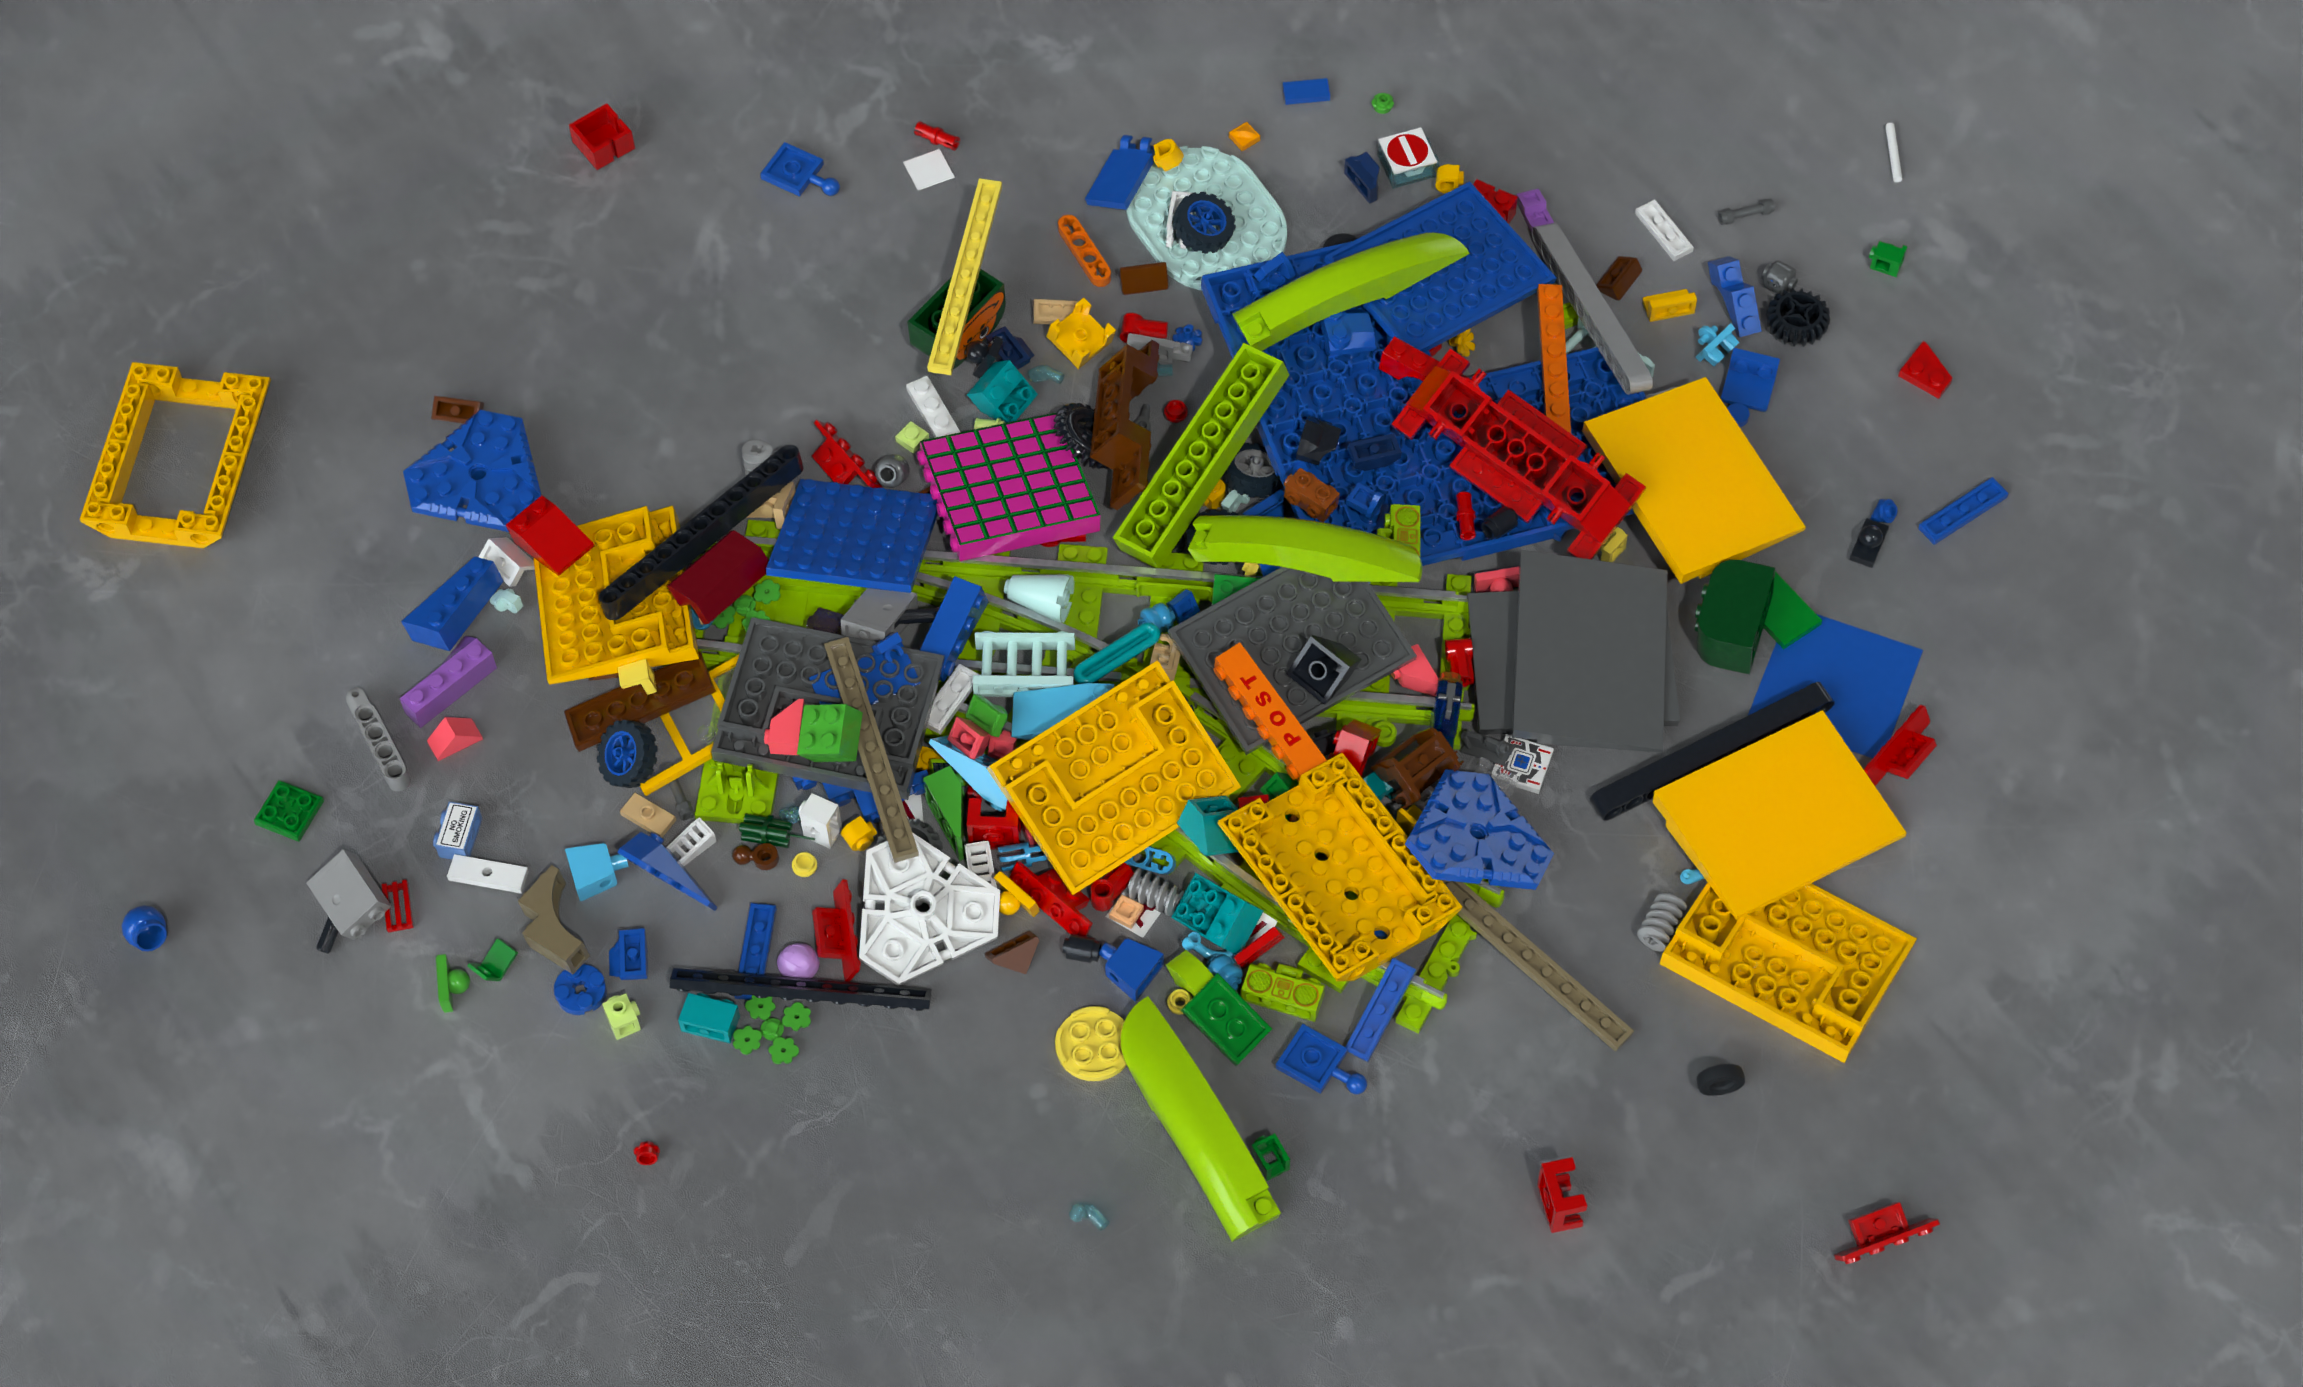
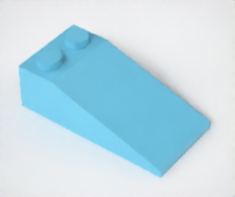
M1086 683L1014 692L1011 737L1016 739H1033L1114 688V684Z
M948 736L930 739L929 744L983 799L991 803L990 806L1002 812L1006 810L1007 798L986 769L998 760L985 753L975 760L970 759L947 740Z

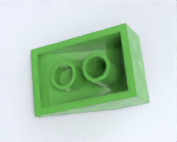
M948 766L923 778L925 798L958 860L961 861L964 859L963 799L966 796L962 787L965 785L959 773L955 774L951 766Z

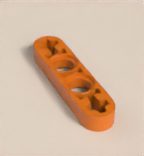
M1073 215L1062 216L1058 220V231L1091 283L1097 287L1107 286L1111 281L1110 267L1079 220ZM1077 239H1082L1085 241V244L1076 246L1073 242ZM1091 255L1094 256L1096 260L1093 262H1086L1084 258L1086 256ZM1097 268L1101 275H1105L1104 277L1097 275Z

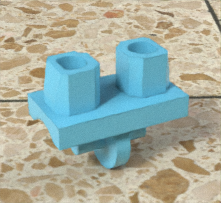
M1730 323L1717 336L1718 328L1715 325L1711 328L1705 325L1702 326L1698 331L1700 336L1698 342L1701 345L1704 343L1708 345L1695 358L1699 362L1705 358L1713 366L1719 363L1725 355L1717 346L1720 344L1729 353L1739 343L1731 333L1735 327Z

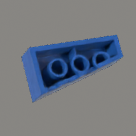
M473 557L401 622L412 641L450 651L504 580L494 561Z
M954 576L920 648V651L945 656L939 679L942 682L946 680L947 676L952 674L958 656L963 651L967 640L989 603L981 586Z

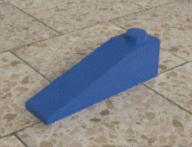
M640 832L619 848L617 853L633 864L716 911V904L670 849L662 844L664 839L651 832L648 836Z

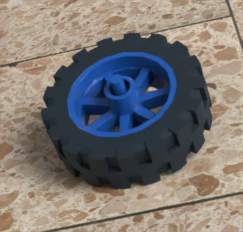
M1194 192L1189 197L1185 196L1172 218L1174 221L1172 226L1173 230L1177 232V238H1181L1182 243L1186 247H1192L1191 250L1196 252L1199 250L1204 254H1208L1210 251L1212 253L1218 252L1219 248L1223 249L1236 228V225H1234L1236 221L1235 215H1232L1230 206L1227 207L1223 199L1219 200L1212 193L1208 195L1206 192H1200L1199 194ZM1196 212L1197 216L1192 215L1190 213ZM1212 225H1218V230L1215 229Z
M629 720L616 721L614 725L607 727L606 733L602 734L600 738L602 741L601 744H598L597 749L599 751L597 763H600L599 771L604 775L603 779L606 782H610V785L636 788L641 786L640 783H645L649 775H652L654 771L653 766L657 762L655 756L656 752H658V747L655 745V736L650 733L652 730L648 726H644V723Z

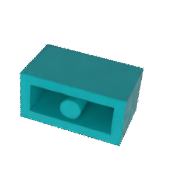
M688 993L678 1022L682 1032L730 1044L740 1019L738 1005L730 1000L723 999L719 1001L711 999L706 994L697 993L695 995Z

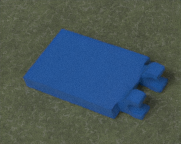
M1131 135L1122 136L1120 149H1113L1085 198L1087 205L1128 209L1154 163L1153 154L1155 150L1154 146H1150L1152 138L1143 137L1140 141V149H1136V144L1130 143L1133 138Z

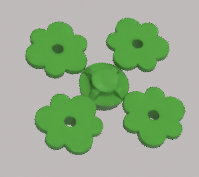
M770 579L764 580L762 585L758 584L755 586L754 598L741 595L735 601L734 607L729 606L716 617L712 625H716L719 629L725 628L727 624L734 622L733 616L736 612L741 616H746L742 620L746 633L751 617L771 621L764 611H755L756 601L770 604L771 601L779 600L781 597L779 592L780 585L774 584Z
M752 995V1000L746 1002L745 1008L750 1012L751 1018L757 1019L759 1017L765 1021L761 1025V1032L753 1030L751 1026L737 1029L733 1033L735 1040L733 1042L734 1048L740 1049L742 1054L748 1055L753 1049L757 1050L760 1048L759 1041L763 1035L765 1039L773 1041V1045L769 1047L773 1063L781 1064L784 1062L790 1064L793 1060L792 1058L799 1054V1048L794 1045L792 1038L785 1040L781 1037L784 1026L791 1027L794 1031H798L801 1027H808L811 1024L809 1017L811 1015L810 1009L804 1008L802 1003L796 1002L791 1007L784 1009L785 1016L781 1022L778 1019L770 1018L771 1011H774L776 1008L772 1002V997L757 998Z

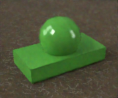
M979 694L973 695L965 716L994 737L1000 736L1002 728L1008 720V714L1004 707L994 705Z
M446 954L437 955L436 968L439 1003L444 1013L453 1012L452 993H464L469 988L470 977L462 969L451 970Z

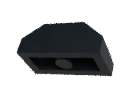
M1308 416L1298 446L1296 460L1319 465L1323 456L1336 449L1342 429L1333 426L1330 422Z

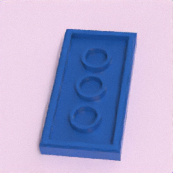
M902 641L896 644L900 647H904ZM890 651V657L895 659L900 666L899 674L896 677L886 678L880 673V664L884 660L883 653L876 655L875 652L870 653L875 659V668L868 673L860 672L869 681V689L866 693L870 705L879 702L874 696L873 687L880 680H887L893 685V695H896L898 690L904 685L916 686L921 684V682L910 683L905 679L904 669L912 663L908 654L898 656L895 651ZM863 657L858 662L859 667L862 669H868L873 664V661L868 657ZM892 662L886 663L882 670L887 674H892L897 670V666ZM914 668L907 671L909 678H918ZM832 669L820 673L819 681L812 684L814 693L841 699L838 689L832 690L825 684V676ZM818 674L809 677V681L815 680ZM830 675L827 682L832 686H836L834 675ZM883 684L877 687L876 692L879 695H887L891 689L888 685ZM819 701L820 705H830V704H831V703Z

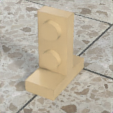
M794 482L788 483L781 489L780 493L777 492L746 518H775L776 528L781 529L796 492Z

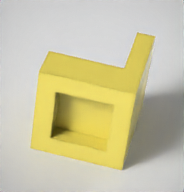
M646 659L618 667L619 682L622 689L641 684L647 695L657 692L655 675Z

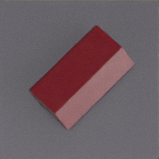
M732 530L668 584L667 587L679 606L691 604L702 623L709 624L766 574L769 560L761 547L737 531Z

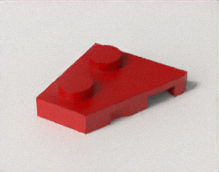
M1925 341L1912 354L1898 375L1938 399L1947 390L1953 379Z

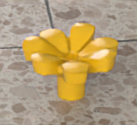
M1471 328L1449 340L1450 346H1457L1458 353L1465 357L1470 355L1469 350H1475V344L1471 342L1474 339L1473 332H1470Z

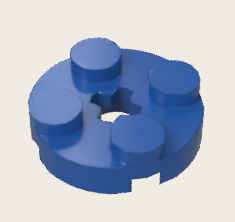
M582 964L574 974L566 970L562 971L554 984V995L559 1006L565 1012L572 1015H584L587 1011L598 1009L607 995L603 974L595 967ZM579 985H584L587 990L586 992L581 991L579 994H576L575 988Z

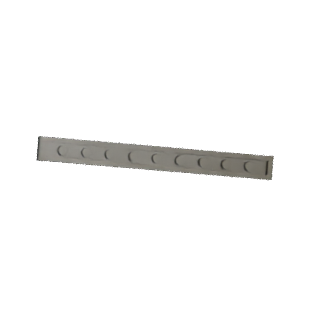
M845 637L824 643L842 703L863 712L858 752L894 863L917 857L919 852L849 638Z
M1442 880L1462 905V910L1457 914L1616 1052L1633 1035V1029L1466 884Z

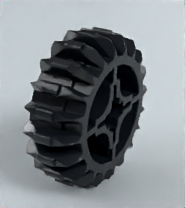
M1792 288L1790 293L1783 290L1781 295L1776 294L1774 300H1771L1766 312L1767 327H1770V334H1776V340L1784 339V345L1787 342H1792L1793 347L1797 343L1804 347L1807 342L1813 345L1815 340L1820 341L1827 332L1830 323V311L1826 307V301H1820V295L1813 296L1812 290L1808 293L1804 292L1803 288L1800 291H1795ZM1786 310V315L1781 316V313ZM1815 318V322L1810 324V320Z

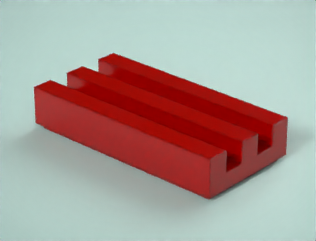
M402 880V883L399 884L396 881L388 886L387 883L381 884L382 893L389 903V892H393L396 925L392 924L390 907L385 912L388 933L414 928L408 881ZM399 890H403L407 922L402 924Z
M1272 927L1235 955L1234 959L1239 966L1245 969L1285 937L1280 930Z

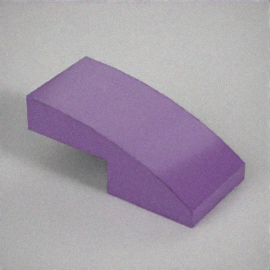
M1539 189L1517 194L1520 209L1531 233L1532 228L1535 226L1554 223L1546 209V200Z

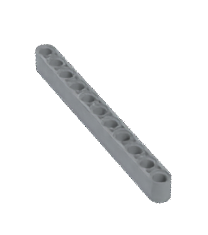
M1550 223L1533 227L1532 239L1550 271L1557 277L1556 281L1558 284L1562 285L1564 294L1624 392L1630 395L1651 390L1653 382L1650 371L1557 223Z

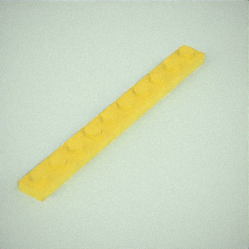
M979 178L929 358L928 372L952 375L1002 191L1001 181Z

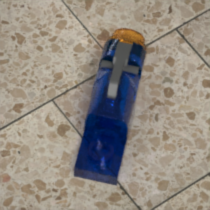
M1443 672L1441 673V678L1438 679L1429 728L1433 727L1438 732L1441 731L1453 749L1460 714L1463 681L1458 673Z

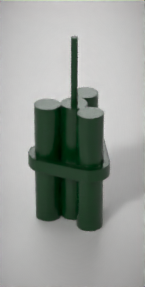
M746 813L744 822H741L739 826V832H742L741 841L759 844L769 843L776 847L789 848L790 836L815 840L813 837L790 834L793 828V821L774 818V815L765 817Z

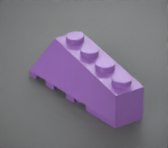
M464 636L438 669L399 698L405 714L419 728H422L497 669L492 652L477 638Z

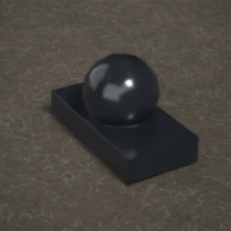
M995 335L988 346L979 340L973 341L967 346V358L972 363H976L973 372L974 376L982 377L995 361L1003 343L1002 338Z
M1866 518L1849 560L1873 568L1889 526Z

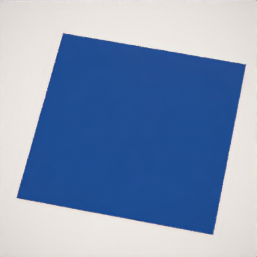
M1818 615L1822 619V624L1785 649L1776 642L1748 715L1815 682H1821L1835 701L1834 706L1825 714L1850 751L1874 758L1880 749L1891 739L1923 650Z

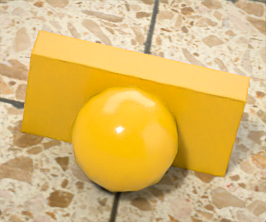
M999 871L993 877L997 885L1003 890L1000 893V913L1006 916L1013 915L1018 912L1020 906L1032 917H1035L1040 912L1036 901L1003 872Z

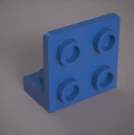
M1733 348L1729 370L1721 395L1722 402L1729 404L1740 403L1747 408L1766 412L1780 359Z

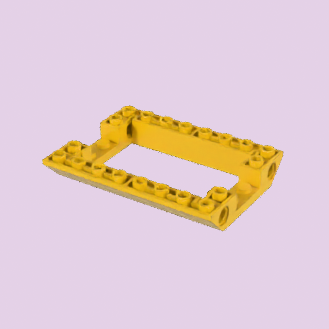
M132 362L80 516V522L110 538L196 548H205L221 539L271 381L270 377L224 372L221 382L182 378L178 367ZM155 400L236 409L205 505L204 515L195 514L194 511L180 510L177 520L137 515L132 504L122 503Z

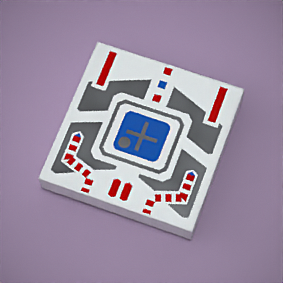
M1506 734L1504 741L1514 744L1515 748L1504 766L1495 764L1491 777L1494 781L1539 794L1554 748L1520 738H1512L1511 735Z

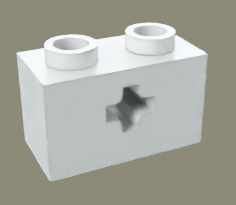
M811 793L808 800H804L801 803L798 811L803 836L813 837L815 840L811 841L831 849L842 831L839 806Z

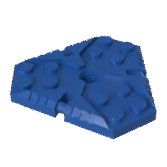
M479 410L465 424H462L452 434H449L445 442L442 444L438 443L427 454L421 456V459L416 460L406 468L403 474L412 512L453 521L463 517L467 524L509 532L506 524L541 496L534 463L531 462L533 459L523 419Z
M1445 769L1405 843L1432 879L1480 884L1482 879H1488L1489 885L1536 890L1554 852L1539 834L1533 830L1534 828L1528 823L1526 818L1518 814L1516 806L1501 791L1502 789L1489 774Z

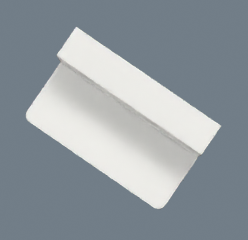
M507 537L488 538L479 555V558L494 561L501 577L509 587L517 585L525 570H535L534 561Z

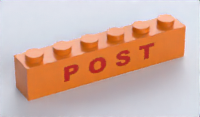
M1240 642L1215 658L1214 673L1220 681L1224 680L1229 686L1228 691L1235 701L1239 700L1243 705L1242 710L1249 720H1254L1258 726L1257 731L1263 740L1267 739L1273 746L1271 747L1273 754L1278 760L1282 759L1287 766L1286 771L1293 780L1297 779L1299 782L1302 774L1327 761Z

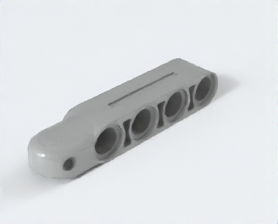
M359 687L349 690L346 693L347 705L389 788L397 792L405 790L410 785L409 774L376 708L370 704L364 690Z

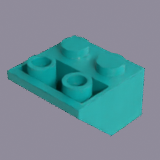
M1010 360L994 362L967 394L982 413L995 420L1000 418L1005 423L1016 421L1038 395Z
M1227 796L1188 800L1177 824L1184 831L1185 835L1199 848V851L1205 856L1239 852L1217 824L1218 820L1238 810Z

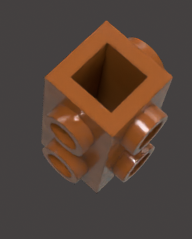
M1299 468L1294 475L1291 473L1284 482V498L1292 505H1297L1306 511L1312 518H1317L1324 523L1338 507L1340 493L1331 485H1326L1317 479L1314 474Z

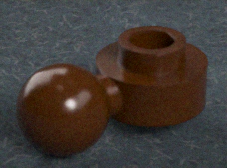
M769 843L760 844L754 851L746 845H739L732 853L733 860L737 864L746 865L750 861H754L756 867L761 870H770L779 862V854L776 847Z

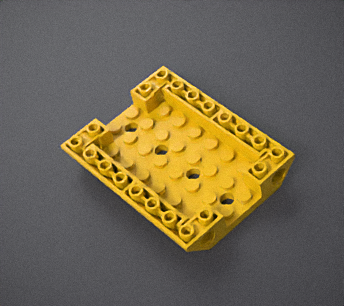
M1343 753L1302 774L1298 786L1264 804L1258 798L1217 822L1336 981L1357 980L1392 958L1433 936L1462 910V905L1444 882L1432 879L1407 848L1405 843L1408 836ZM1293 814L1297 816L1298 821L1289 822L1285 816ZM1322 852L1327 855L1328 859L1320 861L1314 854ZM1352 891L1356 893L1358 898L1350 900L1345 897L1344 893ZM1378 930L1384 931L1388 938L1379 939L1375 936L1374 932Z

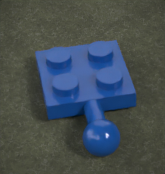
M786 142L783 143L760 173L762 180L799 197L810 183L821 187L828 196H834L840 190V184L835 178L824 179L817 176V173L824 166L823 159Z
M1304 1024L1301 1025L1276 1063L1277 1070L1320 1094L1332 1076L1344 1082L1347 1089L1353 1094H1361L1367 1088V1080L1362 1074L1355 1073L1351 1075L1338 1068L1348 1049Z

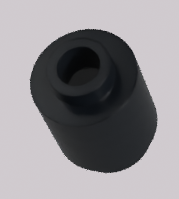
M1503 506L1484 519V522L1481 524L1482 532L1490 540L1494 538L1499 539L1517 527L1518 515L1512 508Z
M1071 934L1069 938L1064 939L1062 953H1065L1066 958L1087 963L1092 961L1098 962L1101 941H1096V938Z

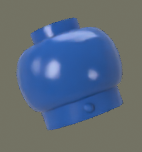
M146 905L138 906L125 915L122 921V934L129 944L141 951H153L165 942L167 937L166 921L162 913L156 908Z

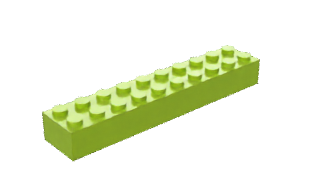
M1242 344L1113 536L1115 543L1121 551L1154 568L1162 567L1289 377L1283 361L1248 344Z

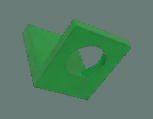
M496 939L481 964L469 963L467 967L486 981H501L518 952L502 939Z

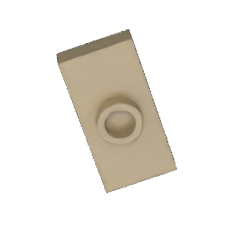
M1034 299L1033 324H1052L1057 319L1061 322L1073 312L1076 303L1079 301Z
M634 793L620 810L621 816L661 838L664 837L676 822L674 815L637 793Z

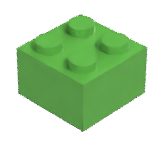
M847 704L804 705L797 755L813 762L856 761L863 712Z

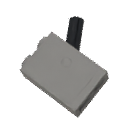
M867 588L841 618V635L879 642L891 633L898 632L900 635L909 624L933 623L939 609H918L917 593Z
M344 849L306 882L328 915L327 922L316 947L318 951L326 954L331 952L338 932L342 936L356 940L363 936L366 930L375 921L380 920L385 915V912L392 907L358 855Z

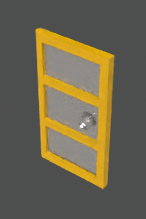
M739 654L709 671L716 692L644 723V726H648L652 730L650 733L655 736V745L658 747V752H656L655 756L657 762L653 766L654 771L652 775L647 777L648 780L645 783H640L645 796L713 758L711 750L718 731L717 723Z

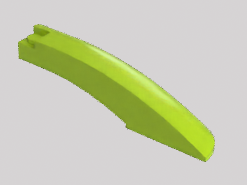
M1422 233L1398 239L1355 253L1316 269L1232 313L1248 344L1263 351L1286 337L1331 315L1381 298L1388 299L1470 253L1460 241L1442 233Z
M1252 515L1199 516L1193 522L1196 532L1188 547L1190 554L1196 562H1245L1280 566L1328 577L1333 582H1420L1423 568L1422 561L1416 550L1404 542L1349 527L1286 517Z
M1148 996L1132 1008L1123 1024L1121 1032L1123 1058L1151 1110L1154 1111L1181 1152L1229 1238L1234 1242L1279 1218L1281 1212L1268 1191L1269 1186L1208 1082L1160 1011Z

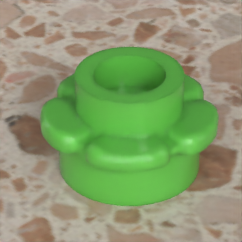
M1386 93L1376 94L1372 100L1374 110L1380 114L1390 112L1394 106L1393 97Z

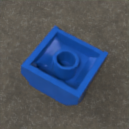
M1365 309L1345 310L1319 321L1329 356L1376 350L1374 330L1369 313Z

